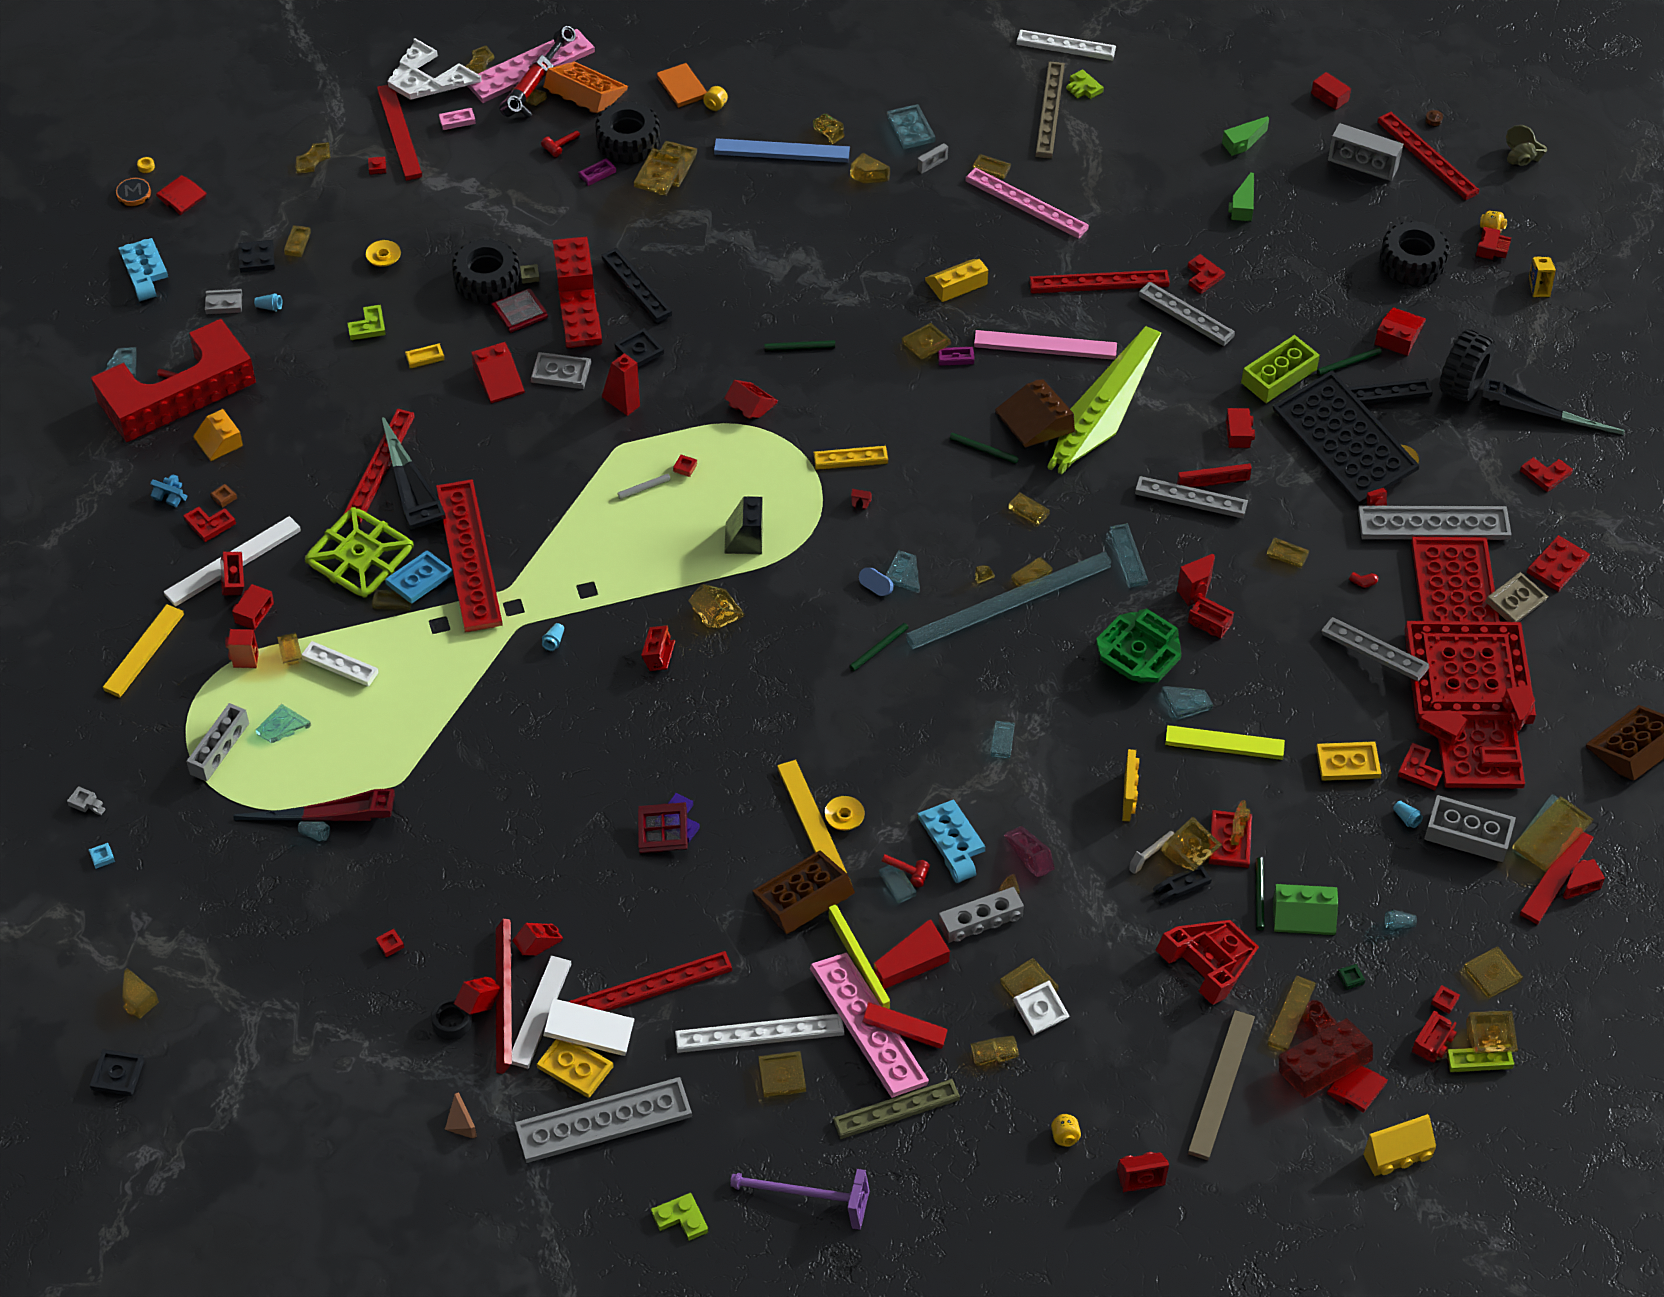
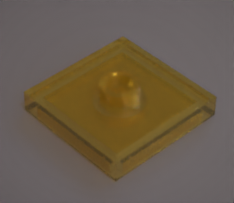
M929 323L903 337L902 343L922 360L951 345V340L932 323Z
M1498 946L1464 965L1465 970L1488 998L1517 984L1523 979L1520 972Z
M1034 958L1000 979V983L1013 997L1047 981L1051 982L1055 991L1059 989V986Z
M800 1051L758 1056L764 1097L806 1092Z

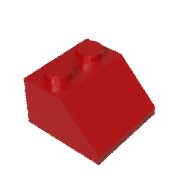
M739 380L733 381L724 398L730 402L729 405L731 407L742 410V414L750 419L752 417L760 418L778 402L777 399L755 384Z
M1214 554L1180 567L1177 591L1188 606L1196 604L1200 596L1206 597L1212 577Z
M1147 1152L1135 1157L1129 1155L1118 1160L1117 1172L1123 1192L1163 1186L1166 1183L1169 1163L1161 1152Z

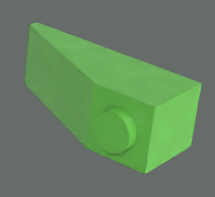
M1267 116L1224 130L1222 144L1232 156L1247 151L1267 131L1269 117Z
M1254 173L1248 175L1233 195L1232 202H1229L1228 213H1231V220L1252 221Z

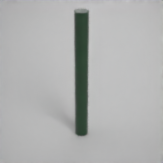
M835 340L764 344L765 351L835 348Z
M1378 347L1317 369V374L1321 376L1330 371H1335L1382 353L1381 348Z
M951 433L950 440L1017 464L1019 460L1017 456L958 434Z
M906 623L901 624L850 664L849 668L853 672L904 633L909 628Z
M1259 857L1255 859L1256 929L1264 930V859Z

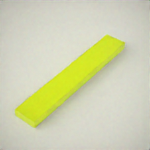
M1167 725L1165 745L1283 760L1285 740Z
M836 905L829 907V919L855 966L880 1005L890 1009V999Z

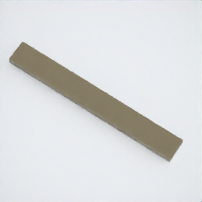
M1048 62L1035 157L1052 158L1065 63Z
M1237 1010L1234 1012L1188 1151L1189 1155L1209 1161L1255 1016Z

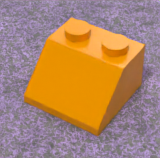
M224 409L208 415L193 436L210 461L243 446L240 431Z

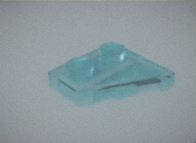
M898 550L886 577L891 579L893 585L919 593L920 584L916 556Z
M1162 687V693L1177 720L1213 708V703L1205 690Z
M281 704L256 729V733L270 743H274L283 737L295 734V730L305 727V729L309 728L311 723L306 718Z

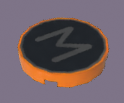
M130 178L117 186L116 195L119 202H123L127 206H137L143 204L147 198H150L151 189L149 183L144 179Z

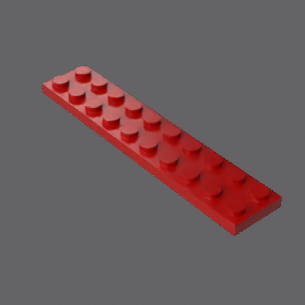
M473 479L436 485L438 498L446 515L443 523L465 632L503 626Z

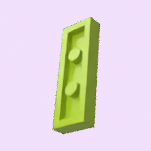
M1503 1046L1505 1050L1500 1052H1490L1484 1050V1048L1448 1049L1446 1055L1450 1072L1513 1069L1514 1061L1510 1046ZM1490 1047L1491 1050H1502L1498 1049V1047Z

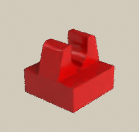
M852 489V506L856 508L857 503L862 500L863 509H867L872 499V493Z

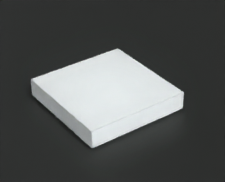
M1050 981L1012 999L1032 1036L1070 1017Z

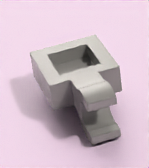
M79 786L67 800L69 806L83 812L90 808L94 813L102 815L106 810L104 807H101L103 802L96 799L95 793Z

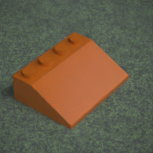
M575 61L548 68L543 86L550 93L559 94L565 100H572L576 102V105L587 107L593 113H599L605 110L607 106H611L628 89L627 85Z

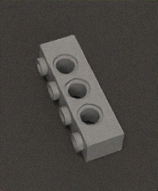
M231 703L226 706L188 758L187 765L190 775L204 781L209 780L249 725L245 709Z
M1011 887L940 912L938 924L948 943L961 941L967 936L980 934L989 928H997L1003 923L1017 921L1023 917L1024 905L1015 888Z

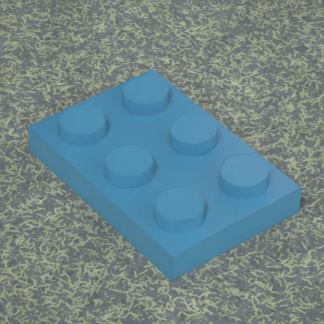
M425 551L387 577L385 582L386 585L412 604L451 577L453 569L429 551Z

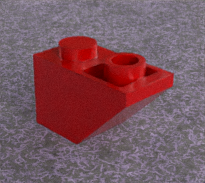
M1529 685L1508 688L1502 698L1503 707L1507 709L1509 721L1514 725L1516 731H1520L1531 714L1535 703V698Z
M525 923L512 941L522 955H538L561 942L563 937L560 935L558 928L553 924Z

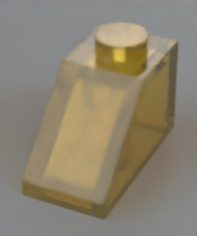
M862 153L851 163L850 176L862 183L884 182L890 179V167Z
M291 633L278 636L277 639L283 664H298L299 660H302L297 634Z
M127 968L124 971L122 997L125 1002L124 1008L130 1015L135 1014L141 1019L159 1001L156 992Z

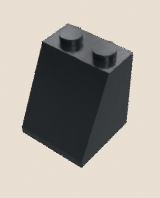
M744 496L726 521L725 554H762V497Z

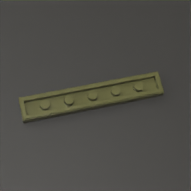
M950 1079L834 1117L833 1123L840 1139L958 1101L960 1100V1095L953 1080Z

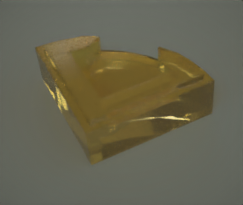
M982 565L976 567L975 580L977 583L995 577L989 566Z
M1015 874L1008 876L1003 881L999 892L1014 887L1017 894H1020Z

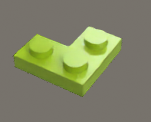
M381 305L363 307L365 320L348 323L350 340L386 335Z
M691 1193L651 1209V1214L659 1231L680 1223L688 1241L708 1233V1227Z

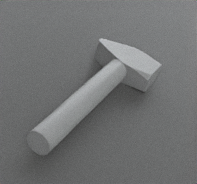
M1169 831L1142 853L1137 851L1130 862L1129 870L1134 874L1141 870L1144 861L1175 838V834Z

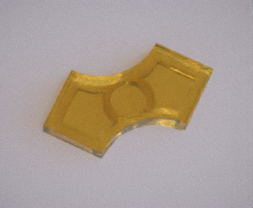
M487 46L473 50V59L465 67L479 74L487 70L486 66L494 59V54Z
M329 142L312 144L311 149L307 153L297 156V173L314 172L319 162L331 158Z

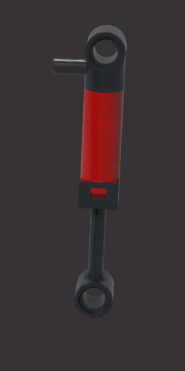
M564 26L554 33L553 39L555 44L545 57L541 55L530 64L526 74L509 96L500 103L499 109L502 115L511 117L521 111L527 118L532 116V113L523 103L543 77L546 76L547 69L554 67L549 61L559 48L575 40L576 33L572 27Z

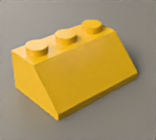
M973 259L925 277V281L941 302L988 285V269L980 259Z
M1427 1114L1369 1134L1363 1155L1374 1176L1380 1174L1387 1175L1394 1169L1400 1167L1407 1168L1420 1160L1425 1162L1432 1158L1436 1143L1429 1115Z

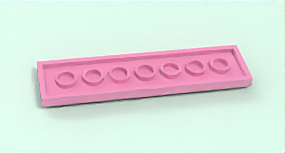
M575 29V40L564 47H560L549 62L554 67L574 62L594 53L595 47L578 29ZM554 39L479 73L478 75L481 76L482 82L467 85L468 88L482 103L513 90L529 70L530 64L539 56H546L555 44Z
M843 953L812 963L810 970L891 1098L927 1086L929 1082L927 1076L899 1034L862 1022L868 1002L881 1005L849 955Z

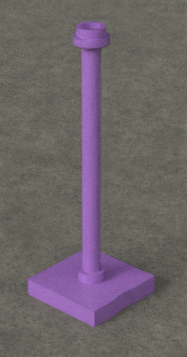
M857 1169L850 1193L743 1178L741 1173L732 1174L731 1187L738 1190L740 1186L848 1202L851 1226L853 1229L861 1230L870 1192L866 1170Z

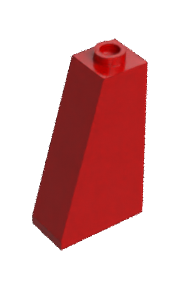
M624 353L611 363L602 398L628 416L640 407L637 362Z
M928 920L874 963V973L883 989H886L948 963L950 950L932 920Z

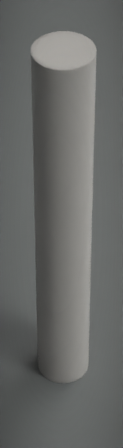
M669 474L662 475L620 491L617 495L619 499H623L670 481Z

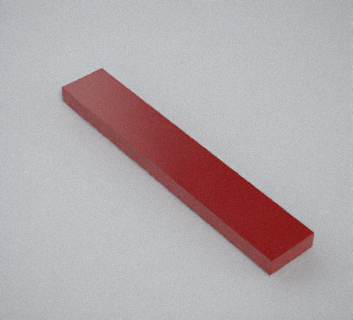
M1578 828L1574 829L1521 910V916L1537 925L1539 924L1573 872L1575 865L1580 861L1593 841V836Z

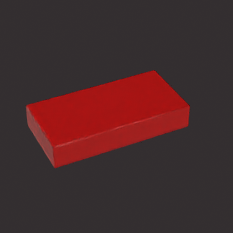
M1480 747L1479 749L1481 767H1521L1522 765L1519 747Z

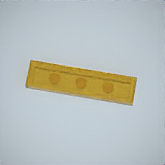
M1296 976L1267 1045L1285 1052L1288 1051L1316 986L1315 982Z

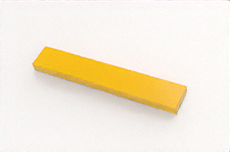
M168 604L163 608L103 686L105 692L121 698L183 617L184 613L182 610Z

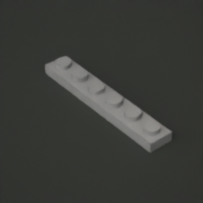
M1151 282L1139 291V297L1223 346L1235 336V331Z
M1142 476L1139 477L1135 491L1136 495L1238 518H1244L1248 500Z
M1333 617L1321 630L1322 635L1416 681H1419L1429 669V663Z

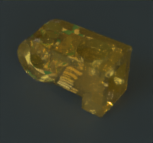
M824 113L813 120V126L816 131L822 132V134L827 136L832 144L844 138L843 123Z

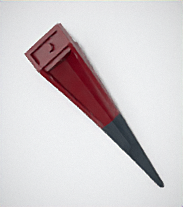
M373 789L328 802L283 810L235 814L233 817L234 820L371 821L374 817L380 819L391 817L395 792L394 789Z

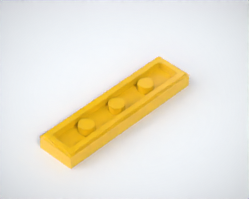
M886 446L813 452L816 470L888 464Z

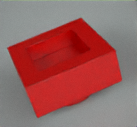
M385 157L368 158L369 175L386 173Z
M680 454L673 466V472L691 477L698 464L697 459Z
M1381 488L1368 492L1367 506H1387V491Z
M394 929L376 938V943L386 957L404 948V943Z
M1441 985L1432 999L1431 1005L1450 1014L1460 995Z

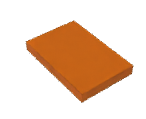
M687 63L657 73L658 80L678 108L702 100L707 93Z

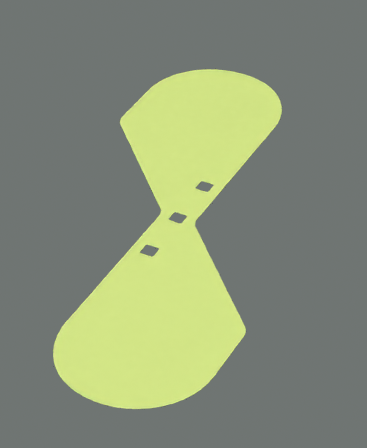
M731 423L709 424L623 443L611 452L509 588L496 592L503 626L465 632L458 601L258 649L257 668H233L231 661L212 675L195 696L186 722V744L189 756L226 706L231 703L246 710L249 725L209 780L205 781L211 788L229 800L255 809L275 811L328 802L373 789L395 787L408 777L517 629L534 622L753 571L780 561L797 550L810 537L819 522L823 507L822 486L819 477L808 458L792 443L772 432L749 425ZM680 454L697 459L698 464L691 477L673 472V466ZM669 474L670 481L623 499H619L617 495L620 491L662 475ZM744 496L762 497V554H725L726 521ZM594 582L598 595L580 599L576 586ZM521 599L525 612L506 616L503 603ZM447 617L450 630L432 634L429 621ZM313 641L376 667L379 673L368 687L303 660L302 653L310 642Z

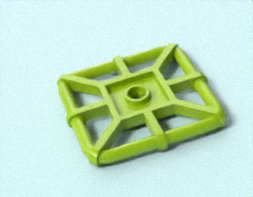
M352 507L330 529L324 532L325 535L305 556V562L313 569L330 578L331 582L338 583L354 594L365 598L373 593L389 575L394 573V569L410 553L414 545L413 541L388 526L387 522L380 521L365 511ZM357 516L376 528L369 535L359 530ZM352 517L354 530L346 538L337 534L341 527ZM385 532L398 541L381 543L376 538ZM329 540H335L340 543L333 551L319 552ZM356 549H357V550L363 549V550H362L363 552H362V553H356L355 550H356ZM402 549L389 564L378 558L384 551ZM336 558L342 564L333 572L316 561ZM374 564L383 571L366 588L364 572ZM349 567L359 572L361 588L341 577Z

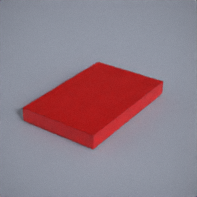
M1212 810L1209 864L1249 868L1252 814Z

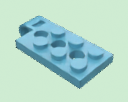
M144 239L140 242L119 247L120 255L132 280L139 302L157 297L152 282L167 278L168 274L153 239Z
M954 799L918 813V819L945 858V865L949 869L954 881L959 883L976 876V869L970 857L985 852V845ZM947 820L949 821V823L944 824L941 823V821ZM950 834H957L958 836H957V837H952V836H949V835H950ZM965 847L967 850L960 851L958 848Z

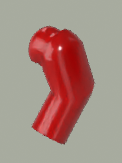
M1353 572L1349 580L1362 588H1367L1378 582V576L1373 573L1360 576Z

